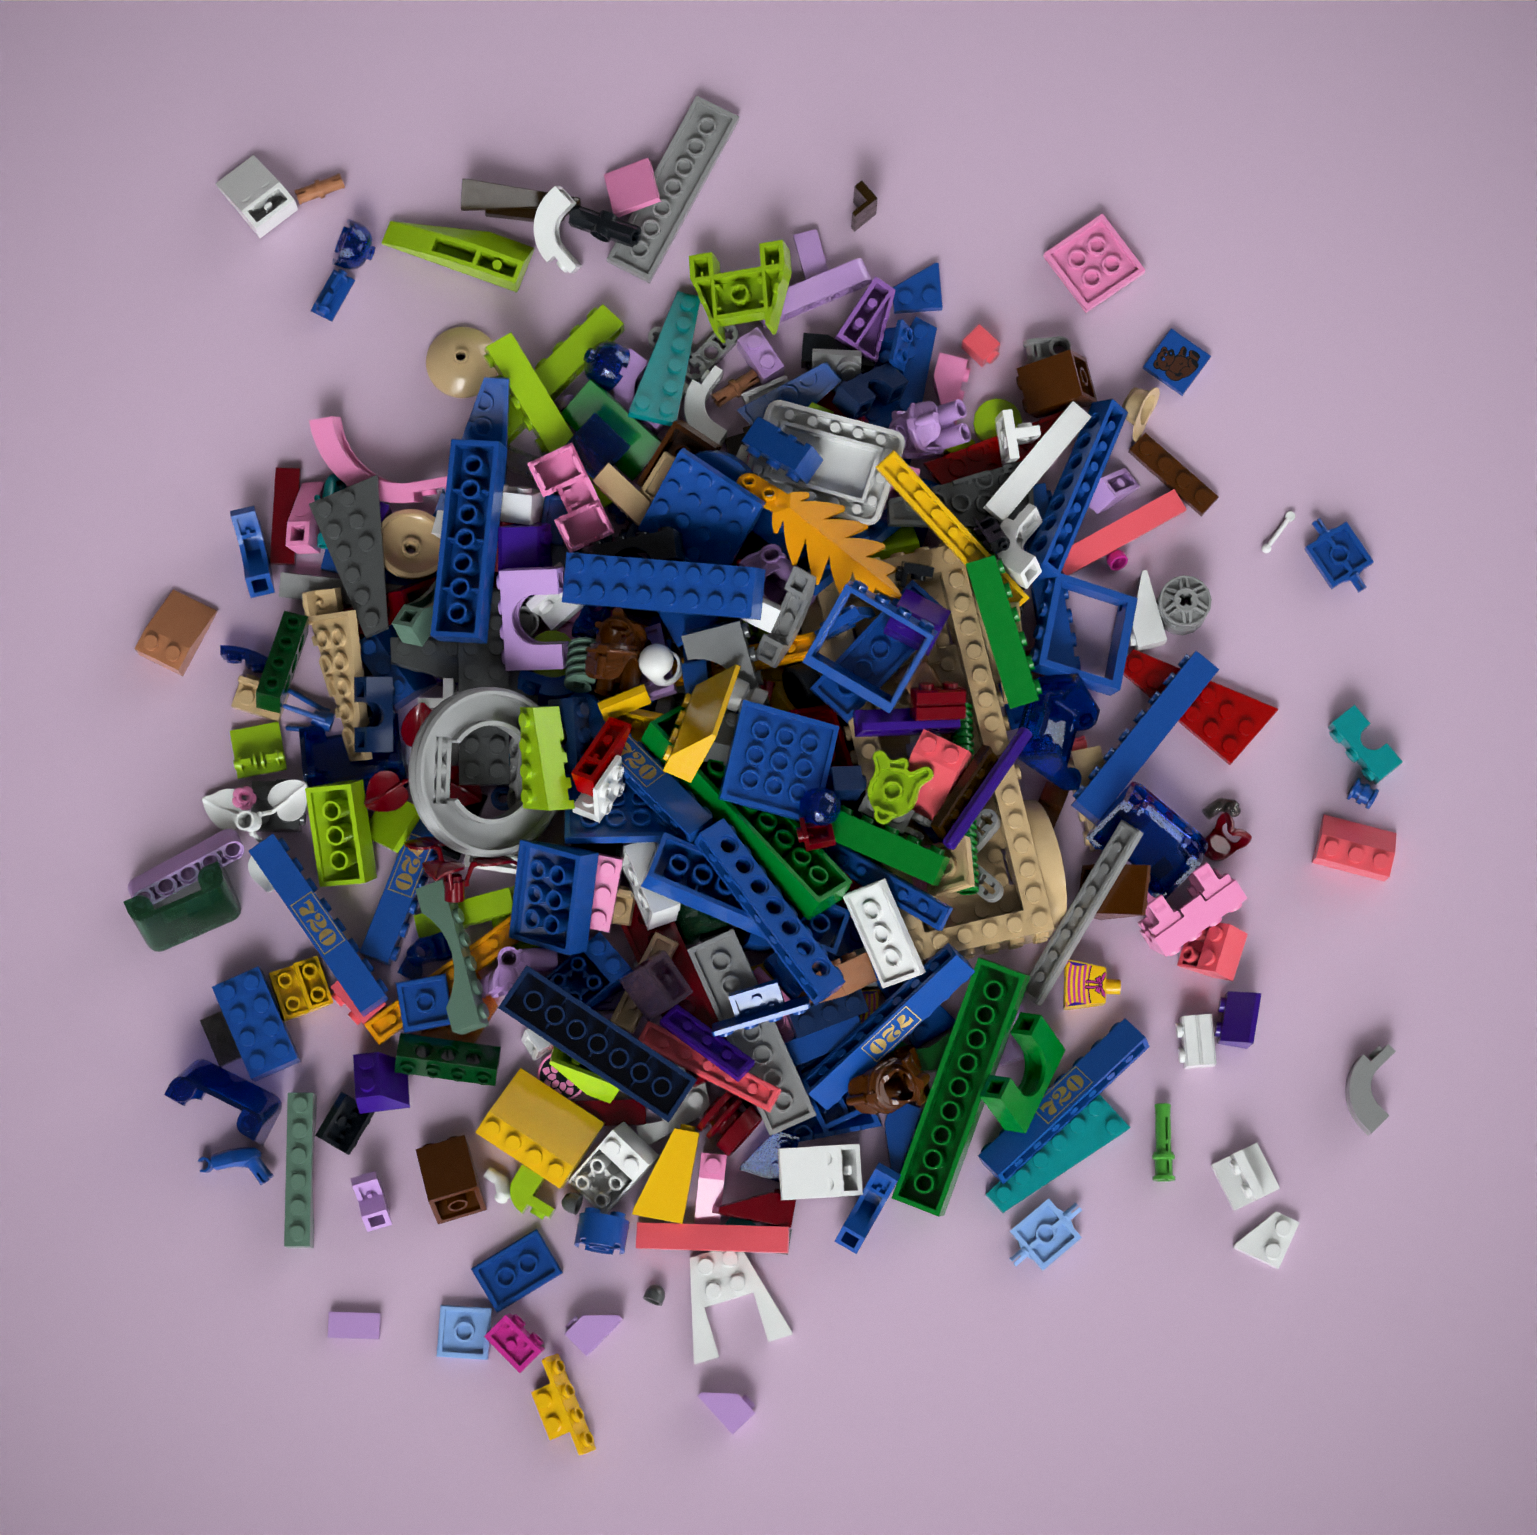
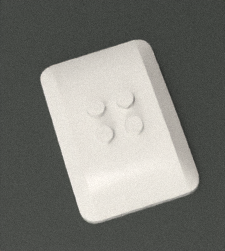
M783 400L772 401L768 405L763 419L779 427L784 433L797 437V441L802 444L808 443L812 445L822 457L823 462L809 483L805 484L800 480L798 483L793 482L785 476L787 472L781 468L778 471L772 469L765 463L767 461L765 458L760 456L757 459L750 455L747 465L751 470L753 467L754 474L788 494L791 492H808L810 497L805 501H821L843 505L845 511L833 516L835 518L859 521L865 525H873L878 522L891 485L875 467L893 450L902 457L905 448L903 435L892 429Z

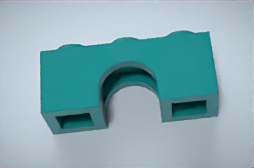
M1353 705L1328 727L1330 730L1329 734L1336 743H1341L1345 747L1347 757L1352 762H1357L1361 766L1363 776L1369 782L1373 781L1375 784H1378L1398 768L1403 761L1387 743L1377 750L1367 749L1362 744L1361 733L1371 723Z

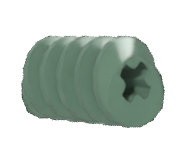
M579 637L572 639L568 643L569 651L567 652V669L565 670L566 678L564 679V686L568 690L577 693H586L592 690L590 685L595 684L596 679L586 675L585 659L588 653L586 648L591 643H594L595 639Z

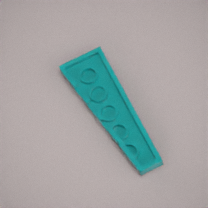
M677 291L629 409L628 417L671 426L674 421H677L700 305L699 296Z
M1099 1094L1007 1182L1002 1184L999 1181L985 1195L1003 1214L1131 1127Z

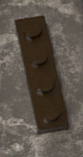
M982 744L965 772L960 776L952 792L947 796L941 809L934 816L930 825L939 839H944L997 762L998 758L990 746Z

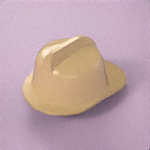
M1157 387L1150 391L1133 388L1122 404V407L1128 412L1126 420L1134 426L1132 436L1135 442L1142 436L1148 419L1156 407L1160 395V390Z

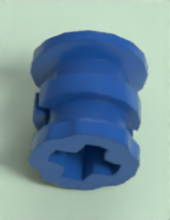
M1358 777L1346 799L1354 798L1356 803L1359 805L1363 803L1365 808L1370 809L1379 790L1371 789V785L1367 783L1365 785L1362 784L1361 778Z

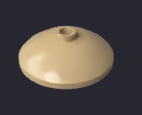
M470 327L451 328L437 336L431 343L426 356V369L433 385L442 393L455 398H469L478 395L484 377L497 376L496 369L494 367L490 368L483 356L486 354L484 351L486 346L493 343L492 340L483 332ZM460 354L466 356L462 361L457 360V356Z
M404 509L392 513L382 521L384 567L389 572L405 579H422L437 571L441 539L431 534L435 517L421 510ZM412 548L415 552L408 553L406 549Z

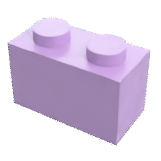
M758 327L737 339V349L750 368L756 372L762 385L784 375L783 363Z

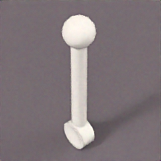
M1289 511L1286 513L1283 523L1269 542L1262 546L1264 553L1271 551L1272 544L1287 524L1295 519L1294 512Z

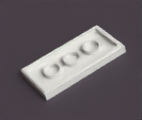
M885 878L844 895L843 899L882 988L903 982L926 972Z

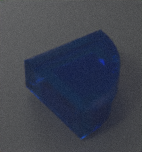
M409 950L397 973L410 980L423 978V967L418 957Z

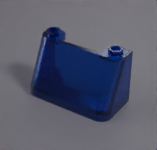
M1078 673L1039 677L1037 679L1039 680L1042 694L1038 695V701L1025 704L1019 728H1028L1032 733V737L1018 756V760L1063 790H1079L1082 775L1078 769L1068 767L1069 758L1077 731L1092 728L1098 720L1100 709Z
M395 713L393 721V733L395 735L393 752H372L373 759L350 761L342 734L326 736L324 729L314 725L299 728L304 782L307 783L308 787L341 781L363 779L366 796L367 785L370 779L380 771L394 772L399 777V781L408 778L398 713ZM406 783V784H404V785H402V786H403L404 788H406V787L408 786V783Z
M1132 782L1088 832L1086 839L1089 840L1095 849L1104 850L1121 820L1126 821L1143 832V836L1128 861L1132 865L1151 866V880L1148 893L1155 898L1162 894L1166 900L1201 865L1208 848V843L1196 829L1138 782Z
M198 1059L191 1063L169 1084L164 1095L183 1106L193 1099L202 1101L207 1093L241 1110L237 1119L239 1132L262 1146L282 1109V1102L275 1094L204 1059Z

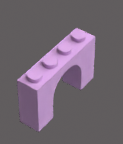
M564 566L506 568L500 570L499 575H497L496 584L501 596V600L498 602V611L502 615L500 637L504 639L502 662L505 664L506 671L565 669L569 641H537L525 633L519 618L520 608L525 599L530 595H549L563 592Z

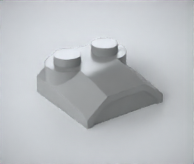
M813 349L812 369L827 362L840 376L841 382H847L861 373L862 351ZM839 382V383L831 390V392H835L836 387H837L841 382Z

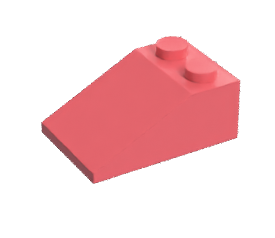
M923 729L910 755L908 770L913 772L927 766L932 769L934 777L921 787L918 800L912 809L915 813L933 821L934 816L939 812L947 796L956 786L960 776L967 769L973 757L969 750Z

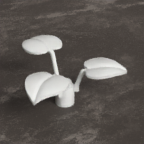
M286 780L276 784L268 794V802L274 808L257 813L241 810L233 805L232 798L234 797L233 792L235 789L220 790L214 794L204 796L202 801L206 813L217 827L223 830L239 828L240 830L248 831L249 835L260 843L263 840L256 834V831L262 825L261 817L277 812L279 818L284 821L299 819L307 808L305 788L308 785L301 780ZM251 856L248 862L250 876L266 892L273 891L274 887Z

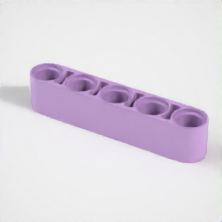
M861 258L852 260L788 287L779 323L869 285L872 280ZM760 320L763 327L767 328L765 320Z
M233 829L222 830L133 878L128 884V891L133 904L140 909L148 908L239 859L244 853V846L238 833Z

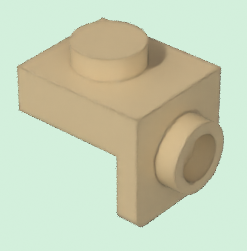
M340 587L302 593L305 616L311 617L343 612Z

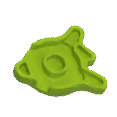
M878 750L873 754L875 772L869 782L867 795L874 809L875 820L879 824L885 825L897 817L904 816L914 808L921 787L932 780L934 773L927 766L910 772L908 770L909 761L906 758L891 760L884 751Z

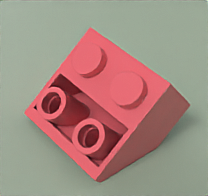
M1218 923L1213 927L1208 926L1202 931V935L1191 942L1188 941L1183 945L1177 966L1212 978L1233 981L1248 934L1231 924Z

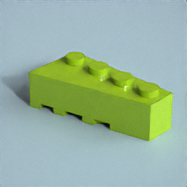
M559 706L520 707L518 721L521 727L519 748L522 759L520 774L522 777L521 800L523 809L546 811L575 809L574 800H569L568 788H572L570 777L566 778L564 764L568 762L567 753L560 744L564 739Z

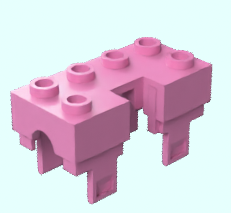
M572 442L527 463L542 496H549L558 491L568 514L562 515L554 521L570 553L588 546L591 542H596L615 533Z
M1195 857L1182 864L1180 868L1190 882L1186 890L1192 899L1180 907L1179 912L1171 908L1162 894L1155 898L1150 889H1148L1146 916L1138 922V925L1141 928L1139 932L1150 949L1166 957L1168 955L1173 956L1182 949L1181 946L1199 938L1202 935V931L1208 926L1213 927L1220 923L1222 916L1228 912L1238 910L1247 897L1237 881L1232 879L1229 874H1220L1217 869H1211L1207 862L1200 866Z

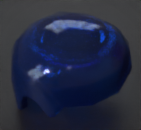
M812 788L804 792L800 800V812L808 823L827 826L834 823L840 814V799L834 791L828 788Z

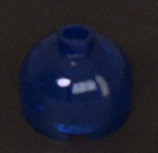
M348 219L349 228L343 227L334 251L336 253L339 252L338 260L333 258L332 264L344 269H357L363 266L366 260H372L376 247L372 246V235L366 226Z
M604 341L596 344L593 348H589L584 355L585 376L588 380L592 378L605 391H610L623 377L619 373L622 367L627 368L630 351L613 341Z

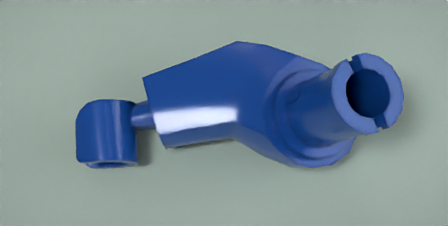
M253 1147L232 1148L213 1154L211 1159L201 1157L198 1162H208V1167L205 1170H200L203 1173H209L213 1168L215 1170H222L232 1167L249 1168L260 1185L265 1184L270 1180L269 1178L274 1176L262 1161V1153Z

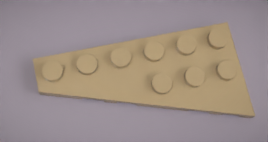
M356 610L308 617V625H312L315 635L311 637L313 645L318 646L321 654L319 664L329 696L334 697L337 705L334 712L336 718H341L344 727L342 737L349 760L373 759L372 752H355L354 727H365L370 723L367 704L354 702V677H364Z

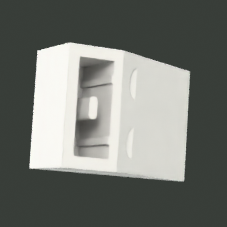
M254 155L216 183L219 190L259 238L263 237L298 210L294 198Z
M622 1122L607 1135L568 1182L595 1208L599 1209L600 1213L607 1214L642 1178L660 1156L625 1122Z
M859 1144L778 1149L781 1200L863 1195Z

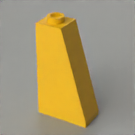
M681 1124L680 1128H674L633 1208V1215L683 1224L700 1132L695 1131L696 1126Z

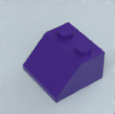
M536 522L532 525L516 523L498 527V575L500 570L506 568L551 567V524Z
M906 589L896 607L902 606L912 612L911 616L918 620L925 619L934 625L933 629L938 631L925 654L929 656L951 611ZM893 617L889 618L884 629V634L917 651L925 639V636Z
M1228 991L1225 997H1220L1218 1012H1222L1221 1022H1216L1214 1036L1218 1037L1217 1044L1248 1049L1254 1044L1261 993Z
M381 1052L353 1055L355 1099L360 1114L410 1108L408 1075L395 1072V1057Z

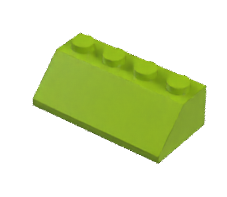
M363 779L305 788L319 887L361 884L376 879L377 871L368 810L364 805L365 789Z

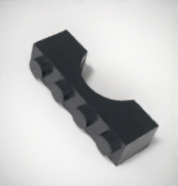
M670 526L660 527L658 532L653 533L647 531L637 532L635 537L630 538L624 536L614 537L612 542H591L589 547L581 548L582 554L628 557L634 553L644 552L651 559L685 562L682 533Z

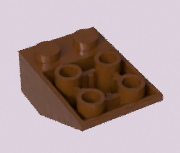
M1095 864L1082 865L1080 888ZM1125 864L1094 919L1107 920L1145 916L1148 906L1147 895L1151 880V866Z

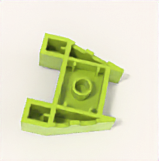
M783 239L759 243L761 262L759 267L721 273L720 262L713 252L689 256L690 279L705 309L712 329L722 343H726L725 326L765 320V325L773 335L777 334L792 274L790 250Z

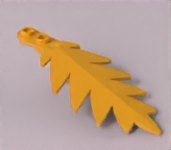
M745 473L738 478L737 484L766 502L763 508L772 512V528L775 534L778 533L782 523L784 524L785 543L793 566L797 565L804 544L807 545L811 574L817 577L816 585H819L830 558L831 573L839 595L853 574L855 580L868 586L867 590L872 593L877 589L893 598L900 599L902 597L899 589L888 577L896 572V567L881 560L870 558V556L884 550L885 544L868 539L850 538L868 529V525L853 520L829 519L844 512L845 507L843 505L821 501H805L810 497L808 492H791L788 494L753 473Z

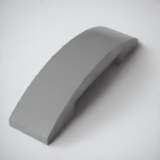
M797 566L793 567L784 587L787 593L781 604V612L771 633L763 634L756 650L758 660L773 668H776L782 661L806 617L815 589L816 576Z

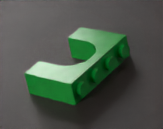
M1020 1012L1010 1033L1024 1054L1025 1069L1022 1081L1017 1087L1009 1077L989 1075L980 1097L1004 1130L1026 1133L1066 1049L1042 1015Z

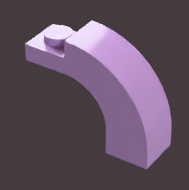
M631 348L619 361L613 378L614 399L628 411L635 397L637 385L642 380L648 365V361ZM638 419L656 435L663 429L662 424Z

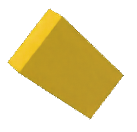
M642 684L600 701L597 704L606 722L609 716L617 718L651 704V700L645 685Z

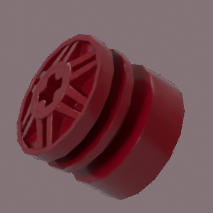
M729 1091L719 1096L707 1108L696 1127L699 1131L703 1132L711 1125L712 1128L706 1135L708 1139L719 1132L722 1136L716 1146L728 1157L742 1145L763 1120L760 1113L752 1106L740 1112L739 1108L744 1099L738 1098L733 1104L730 1103L735 1095Z

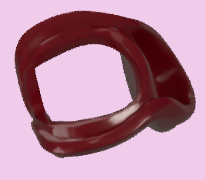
M1224 812L1218 817L1215 828L1204 839L1202 850L1207 858L1213 861H1221L1228 858L1236 850L1247 846L1252 836L1243 829H1236L1232 816ZM1227 823L1229 834L1241 837L1238 842H1232L1223 833V825Z

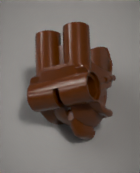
M618 607L612 611L611 617L603 622H595V627L599 632L596 635L595 642L586 648V652H588L585 659L586 675L597 679L595 692L603 696H614L616 683H619L618 694L640 685L642 671L639 668V656L645 647L652 644L643 626L633 624L627 619V614L624 610Z
M906 1045L894 1050L893 1053L887 1054L872 1069L853 1078L848 1085L849 1095L846 1098L848 1106H854L861 1113L877 1115L879 1113H892L911 1101H917L919 1106L924 1104L930 1093L928 1085L930 1075L920 1070L922 1066L914 1045Z

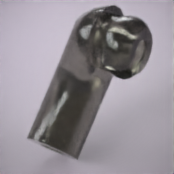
M1219 798L1202 809V812L1210 820L1220 812H1227L1233 818L1237 817L1241 813V809L1236 800Z

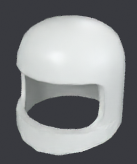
M651 644L640 653L638 660L639 668L655 685L670 686L682 676L681 659L665 645ZM674 656L677 660V671L671 679L666 680L664 676L672 668Z

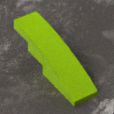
M509 887L458 902V907L464 914V929H467L468 926L492 921L493 918L512 913L513 900ZM423 913L414 915L419 940L443 935L440 928Z

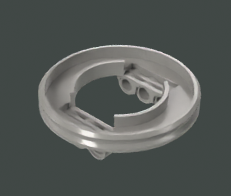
M477 687L460 691L442 701L431 711L420 726L414 739L408 768L409 786L414 806L420 819L431 834L441 843L459 853L477 857H501L518 852L520 839L535 841L548 828L558 811L523 809L521 800L522 777L520 774L522 759L519 748L521 727L518 719L520 707H534L538 705L518 692L498 687ZM483 726L500 728L512 736L509 745L511 764L509 766L510 789L507 795L509 810L489 819L478 817L469 812L458 798H450L452 743H461L469 733Z

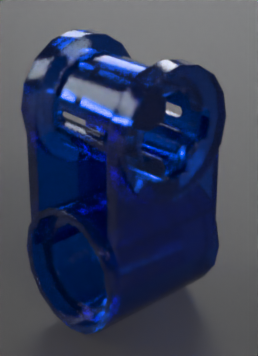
M584 605L574 622L572 637L596 639L599 630L595 627V622H603L611 616L610 607H603L600 611L593 612L599 606Z
M442 932L417 939L408 947L406 952L408 960L414 965L444 961L452 958L449 944ZM417 947H421L425 951V956L418 954Z

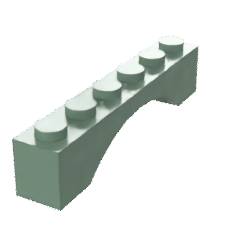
M436 580L420 598L411 603L404 604L392 621V625L402 643L423 647L430 636Z
M443 879L416 888L421 913L430 918L440 928L452 953L454 983L451 997L446 1007L452 1032L463 1035L489 1026L488 1017L490 1014L487 1005L482 999L483 987L476 976L477 964L475 958L470 953L469 946L471 941L468 933L464 930V914L462 910L458 907V903H450L444 900Z
M288 1093L284 1247L314 1248L313 1150L317 1095L314 1093Z

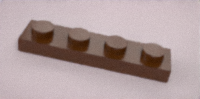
M1146 432L1130 448L1128 453L1170 490L1175 489L1178 496L1201 517L1219 498Z

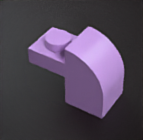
M376 1171L351 1178L352 1187L358 1199L361 1217L367 1232L392 1225L385 1193Z

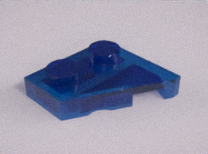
M787 1130L772 1136L769 1135L747 1160L741 1164L739 1170L780 1183L778 1149L797 1148L801 1135Z

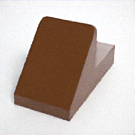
M1046 781L1038 802L1046 811L1054 829L1070 790Z

